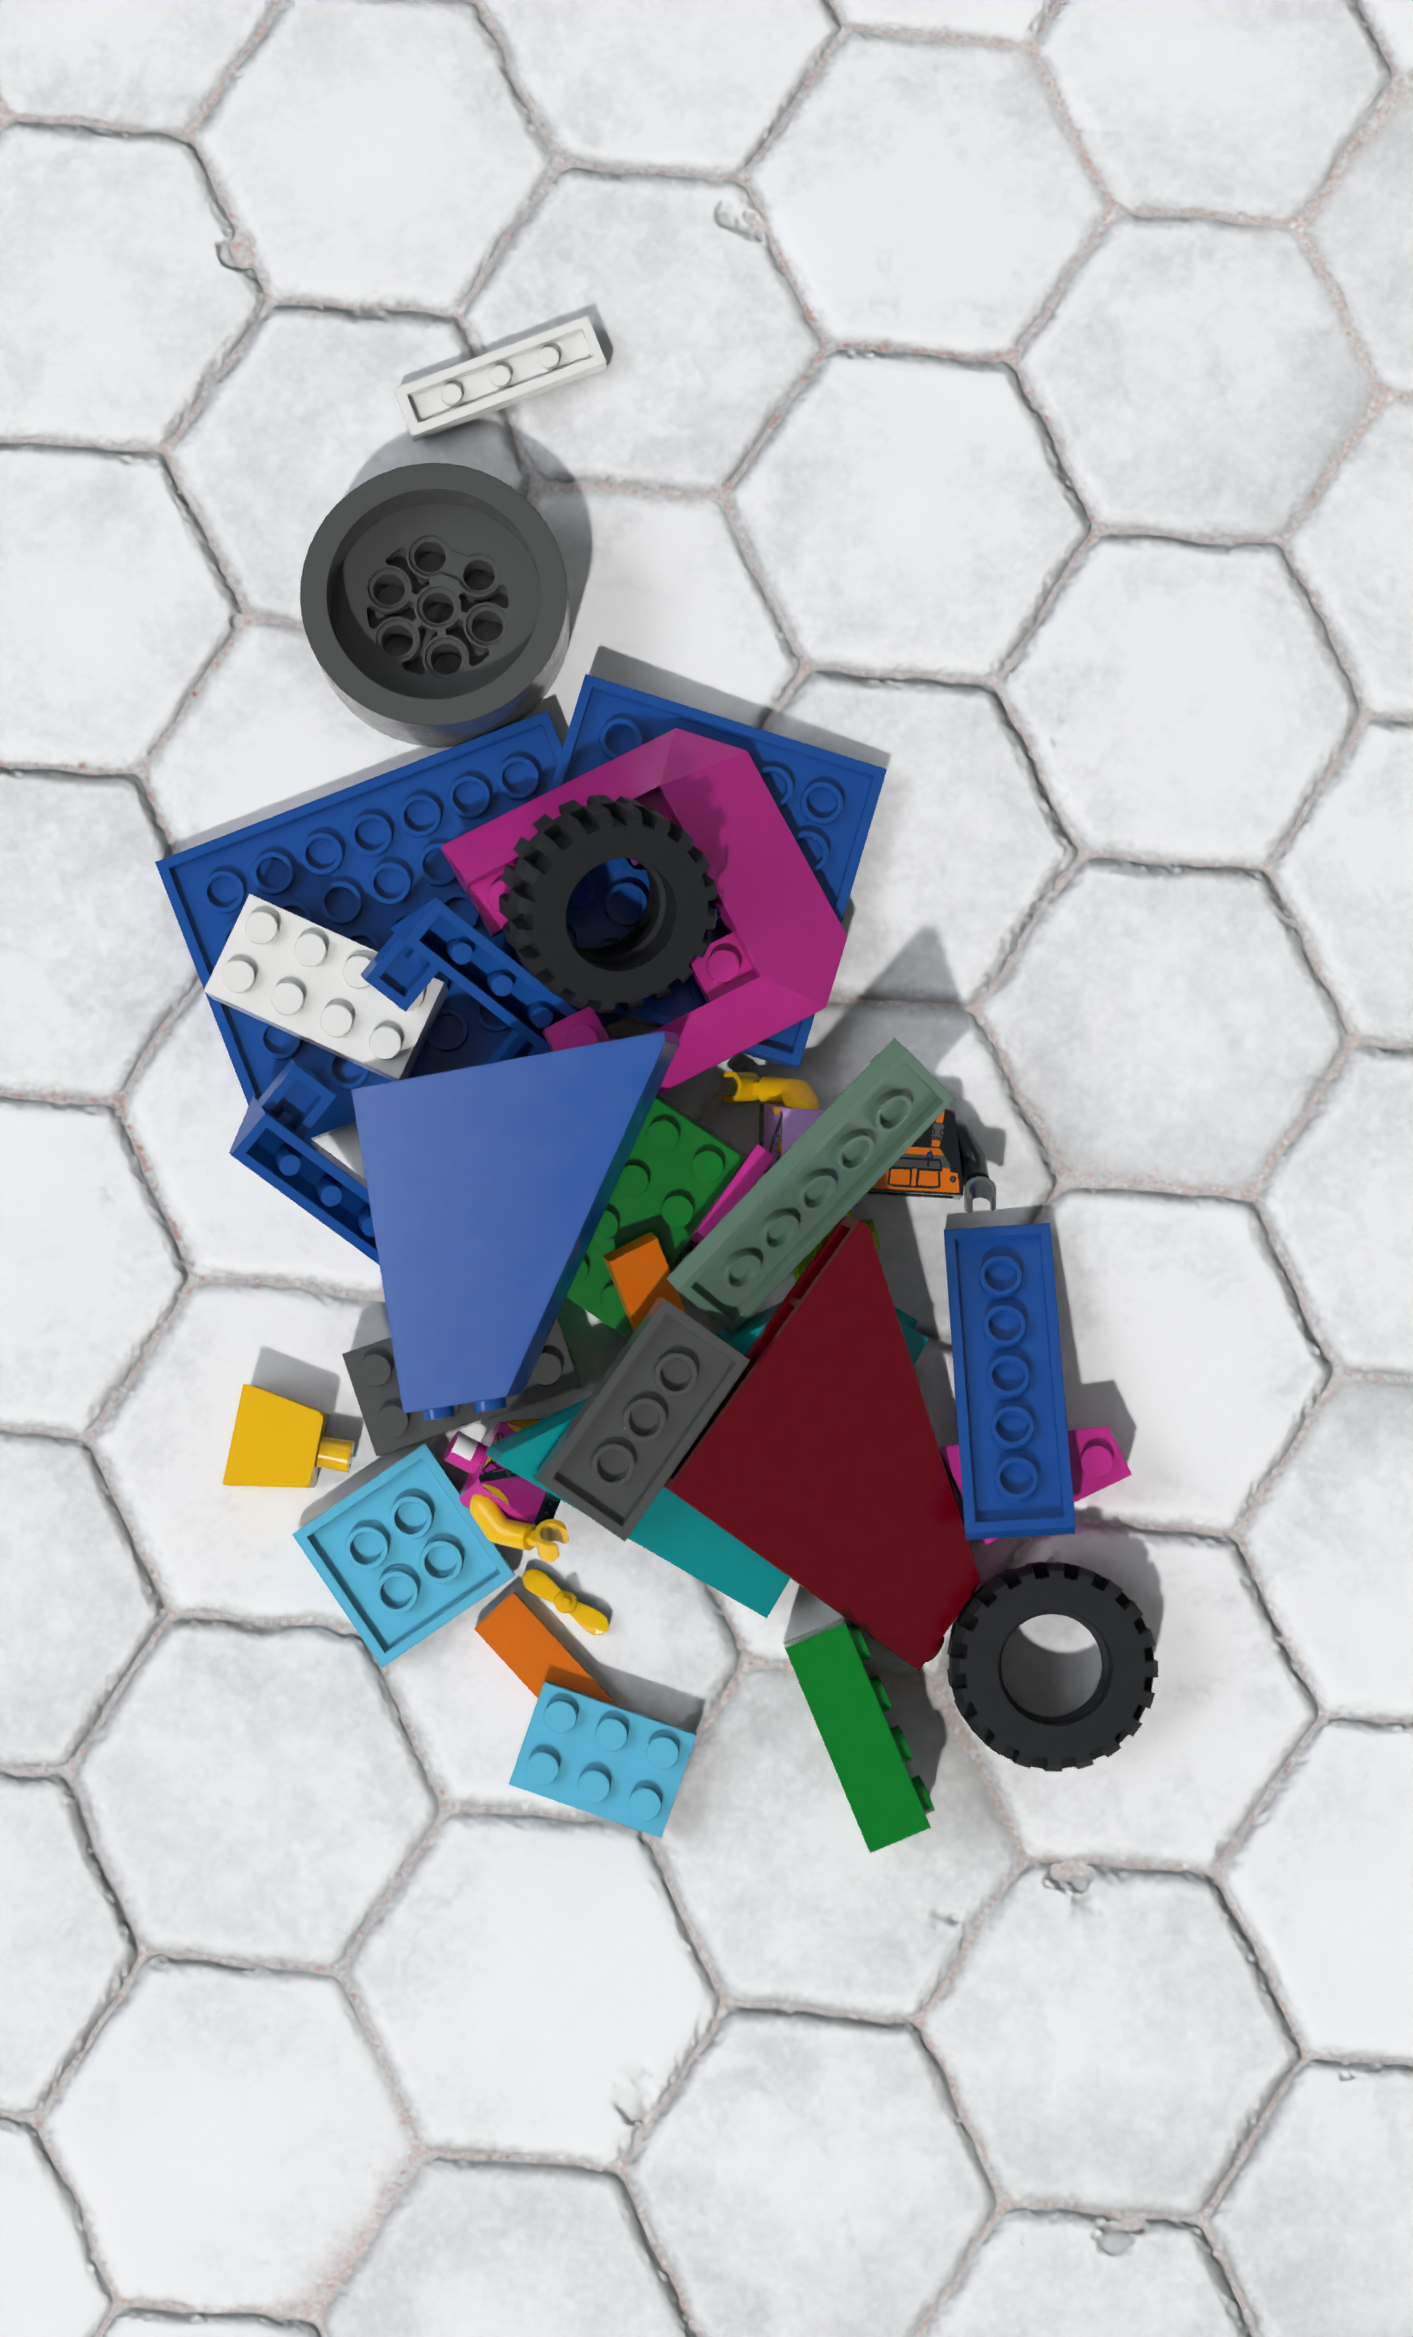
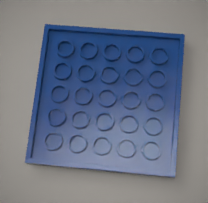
M585 674L550 791L675 728L746 750L751 756L839 922L842 924L887 769ZM620 858L594 867L581 878L572 891L566 910L568 936L576 945L582 948L609 946L626 937L637 926L643 917L649 898V881L645 868L640 863L633 866L630 858ZM712 900L708 901V906L717 912L716 925L712 930L706 929L703 936L710 944L730 934ZM504 937L501 950L525 968L515 956L516 949ZM691 975L684 983L676 978L668 985L671 994L658 1002L651 996L643 998L644 1006L642 1009L626 1012L619 1004H616L613 1013L660 1028L707 1004ZM815 1014L741 1053L797 1070L801 1064Z

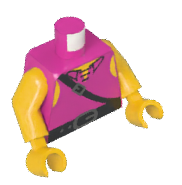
M544 1418L499 1422L485 1436L482 1443L458 1431L449 1443L443 1459L469 1473L459 1500L462 1505L470 1510V1514L486 1538L492 1543L527 1551L537 1547L538 1555L543 1561L553 1562L557 1560L560 1556L558 1545L551 1541H559L562 1544L569 1542L565 1524L560 1520L553 1519L561 1500L496 1463L485 1454L491 1444Z

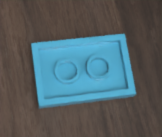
M545 1680L509 1785L662 1838L697 1733Z

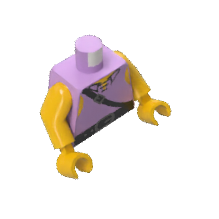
M729 1071L724 1074V1077H734L738 1086L735 1095H722L724 1101L728 1103L755 1102L758 1098L761 1101L759 1145L775 1156L767 1167L768 1171L788 1151L796 1139L806 1132L826 1110V1108L819 1107V1100L813 1088L803 1080L763 1076L760 1079L752 1071Z

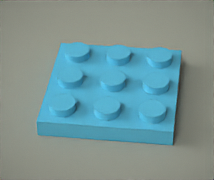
M427 1443L421 1445L292 1534L382 1668L516 1576L495 1543L490 1542L470 1514V1510L461 1504L459 1490Z

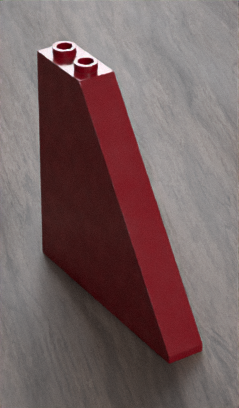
M844 1216L744 1356L750 1362L663 1487L917 1670H920L925 1662L931 1661L940 1652L944 1644L945 1633L954 1620L960 1618L965 1608L974 1598V1591L981 1583L969 1542L965 1540V1529L870 1228L861 1220Z

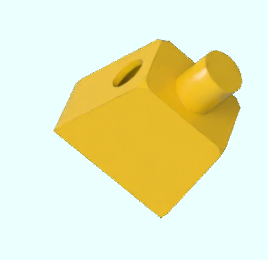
M243 1384L222 1484L229 1486L314 1488L317 1482L319 1467L349 1472L355 1441L326 1436L330 1414L258 1386Z

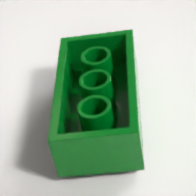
M658 1095L651 1106L566 1297L625 1336L631 1325L603 1255L651 1232L658 1238L670 1269L690 1241V1237L745 1160L746 1154Z
M840 1618L783 1642L869 1852L872 1853L931 1828L925 1814L935 1811L933 1803L920 1775L910 1778L904 1763L914 1760L899 1725L889 1728L883 1712L893 1708L878 1675L868 1678L862 1662L870 1659L871 1655L860 1629L857 1626L848 1628L845 1621Z

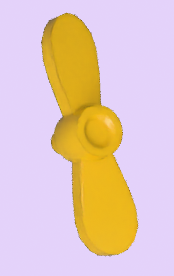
M530 1569L523 1574L522 1580L527 1590L545 1600L553 1602L555 1608L560 1613H569L587 1632L593 1635H603L608 1631L609 1622L603 1613L578 1602L573 1592L568 1590L562 1591L546 1573L539 1569Z

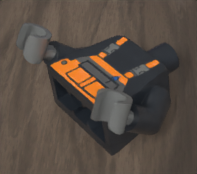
M948 1109L932 1123L866 1193L872 1195L958 1200L964 1194V1209L967 1213H973L972 1200L975 1198L987 1199L990 1202V1210L996 1209V1186L989 1179L985 1155L968 1124L956 1120L954 1110ZM861 1199L855 1205L856 1207L859 1206Z

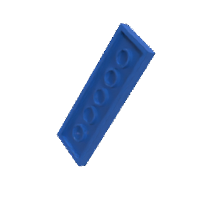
M1050 1223L945 1229L944 1245L965 1540L1075 1534L1076 1524Z

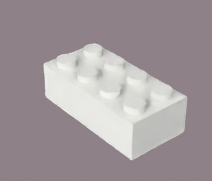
M249 894L204 989L212 999L392 1081L409 1078L449 992L445 982L433 978L405 1012L360 975L377 955V951Z

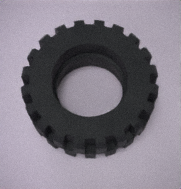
M595 795L588 797L586 806H582L575 800L559 805L561 816L552 820L544 814L534 822L533 826L538 830L535 836L529 842L521 836L513 848V851L520 856L516 865H505L501 880L510 888L509 893H503L499 896V912L508 919V922L502 926L507 942L516 949L515 956L540 983L554 995L558 994L566 1003L580 1009L588 1004L597 1013L612 1014L616 1004H619L626 1012L642 1009L644 1006L643 998L651 996L656 1002L671 994L668 988L670 983L676 978L684 983L694 971L688 965L695 955L704 958L710 945L703 938L705 930H712L716 925L717 912L708 906V901L717 898L715 881L705 874L708 872L710 865L704 853L693 846L694 840L683 829L651 807L646 808L633 799L620 796L614 802L606 795ZM620 858L636 860L645 868L649 881L648 904L640 922L626 937L609 946L582 948L576 945L568 936L566 910L569 898L577 883L591 869L604 862Z
M1061 1562L1027 1563L1025 1566L1016 1569L1010 1568L996 1575V1579L986 1586L982 1585L975 1592L974 1598L965 1608L960 1618L956 1619L955 1623L957 1626L953 1638L949 1639L947 1651L949 1655L948 1681L954 1694V1702L961 1716L970 1726V1729L998 1755L1010 1759L1013 1763L1029 1769L1030 1767H1036L1048 1772H1062V1768L1076 1767L1081 1769L1093 1765V1760L1103 1755L1110 1757L1121 1749L1119 1744L1129 1734L1134 1736L1142 1725L1139 1720L1145 1708H1151L1155 1693L1151 1692L1153 1678L1158 1677V1661L1154 1660L1152 1646L1156 1644L1151 1629L1146 1627L1141 1617L1143 1613L1136 1603L1122 1592L1123 1589L1114 1582L1080 1566ZM1058 1614L1078 1621L1092 1634L1101 1654V1677L1095 1692L1080 1708L1061 1716H1042L1022 1708L1010 1696L1002 1678L1001 1658L1010 1635L1022 1623L1040 1615Z

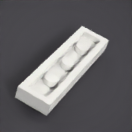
M586 315L394 388V392L413 442L603 371L607 369V362L589 316Z

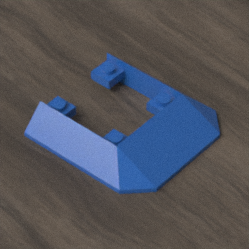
M434 898L390 927L394 934L360 974L365 981L406 1012L434 976L441 971L513 1029L486 1064L552 1052L542 1033L543 1029L578 1012L557 994L551 993L530 972L437 898ZM291 1059L260 1099L253 1096L229 1153L379 1265L366 1180L306 1135L337 1095L328 1086Z

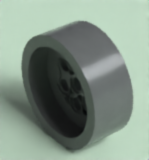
M423 463L399 467L379 474L359 485L336 504L316 531L304 561L300 583L301 616L309 644L326 679L339 699L354 715L375 730L394 739L427 747H452L519 722L545 697L564 663L571 634V605L566 572L557 542L547 523L525 497L508 484L485 472L455 464ZM428 553H439L445 557L443 566L434 572L421 570L418 567V563ZM484 570L494 576L493 583L485 590H473L466 585L468 578L476 571ZM398 585L405 590L404 596L396 604L385 605L377 600L378 594L386 586ZM446 603L452 606L453 614L450 619L443 623L429 621L426 618V614L434 604ZM486 621H494L502 626V632L498 638L489 642L476 638L475 630L480 624ZM404 635L413 640L411 649L402 656H393L385 651L387 643L395 636ZM451 653L462 659L459 669L454 673L441 674L434 669V664L441 655Z

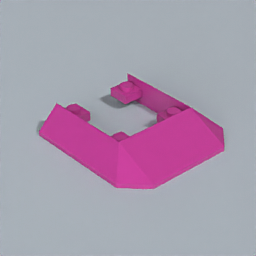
M675 728L441 846L466 895L469 894L491 938L504 932L502 926L508 922V919L499 912V896L503 893H509L510 888L501 880L505 865L515 866L520 857L513 851V848L521 836L528 842L535 836L538 830L533 826V823L544 814L552 820L561 816L559 811V805L575 800L582 806H586L588 797L595 795H606L614 802L620 796L633 799L644 807H651L683 829L694 840L693 846L704 853L710 865L708 872L705 874L715 881L717 898L712 900L730 934L712 942L704 958L695 955L688 965L694 971L692 976L707 1004L650 1032L667 1031L678 1033L679 1039L677 1051L656 1096L827 1007L848 936L746 750ZM630 859L633 866L639 864L636 860ZM590 1006L543 1029L542 1032L552 1052L610 1041L598 1016Z

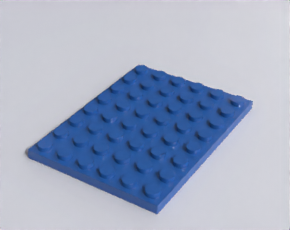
M548 710L155 862L203 989H205L249 894L377 952L381 950L394 934L390 927L434 898H437L501 949L505 937L504 932L491 938L469 894L466 895L441 846L550 791L563 747ZM439 971L434 978L445 982L449 992L409 1078L484 1065L513 1029ZM205 992L248 1106L253 1096L260 1099L291 1059L328 1086L337 1095L306 1134L312 1140L357 1123L351 1089L393 1082L212 999ZM571 1005V1006H572L574 1009H576L577 1011L582 1010V1009H580V1008H578V1007H575V1006ZM595 1012L603 1027L627 1018L614 1013Z

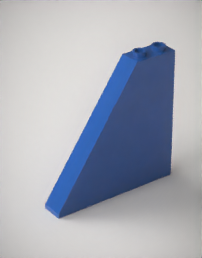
M667 1031L655 1032L351 1089L403 1413L422 1410L423 1421L456 1416L454 1405L473 1402L475 1413L507 1407L505 1397L524 1392L679 1046L678 1033Z

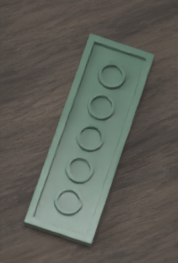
M894 1038L872 1059L861 1074L834 1099L832 1104L806 1132L796 1139L794 1144L769 1171L758 1179L757 1183L733 1209L721 1218L715 1228L696 1248L683 1258L678 1267L666 1279L682 1295L730 1334H733L956 1098Z

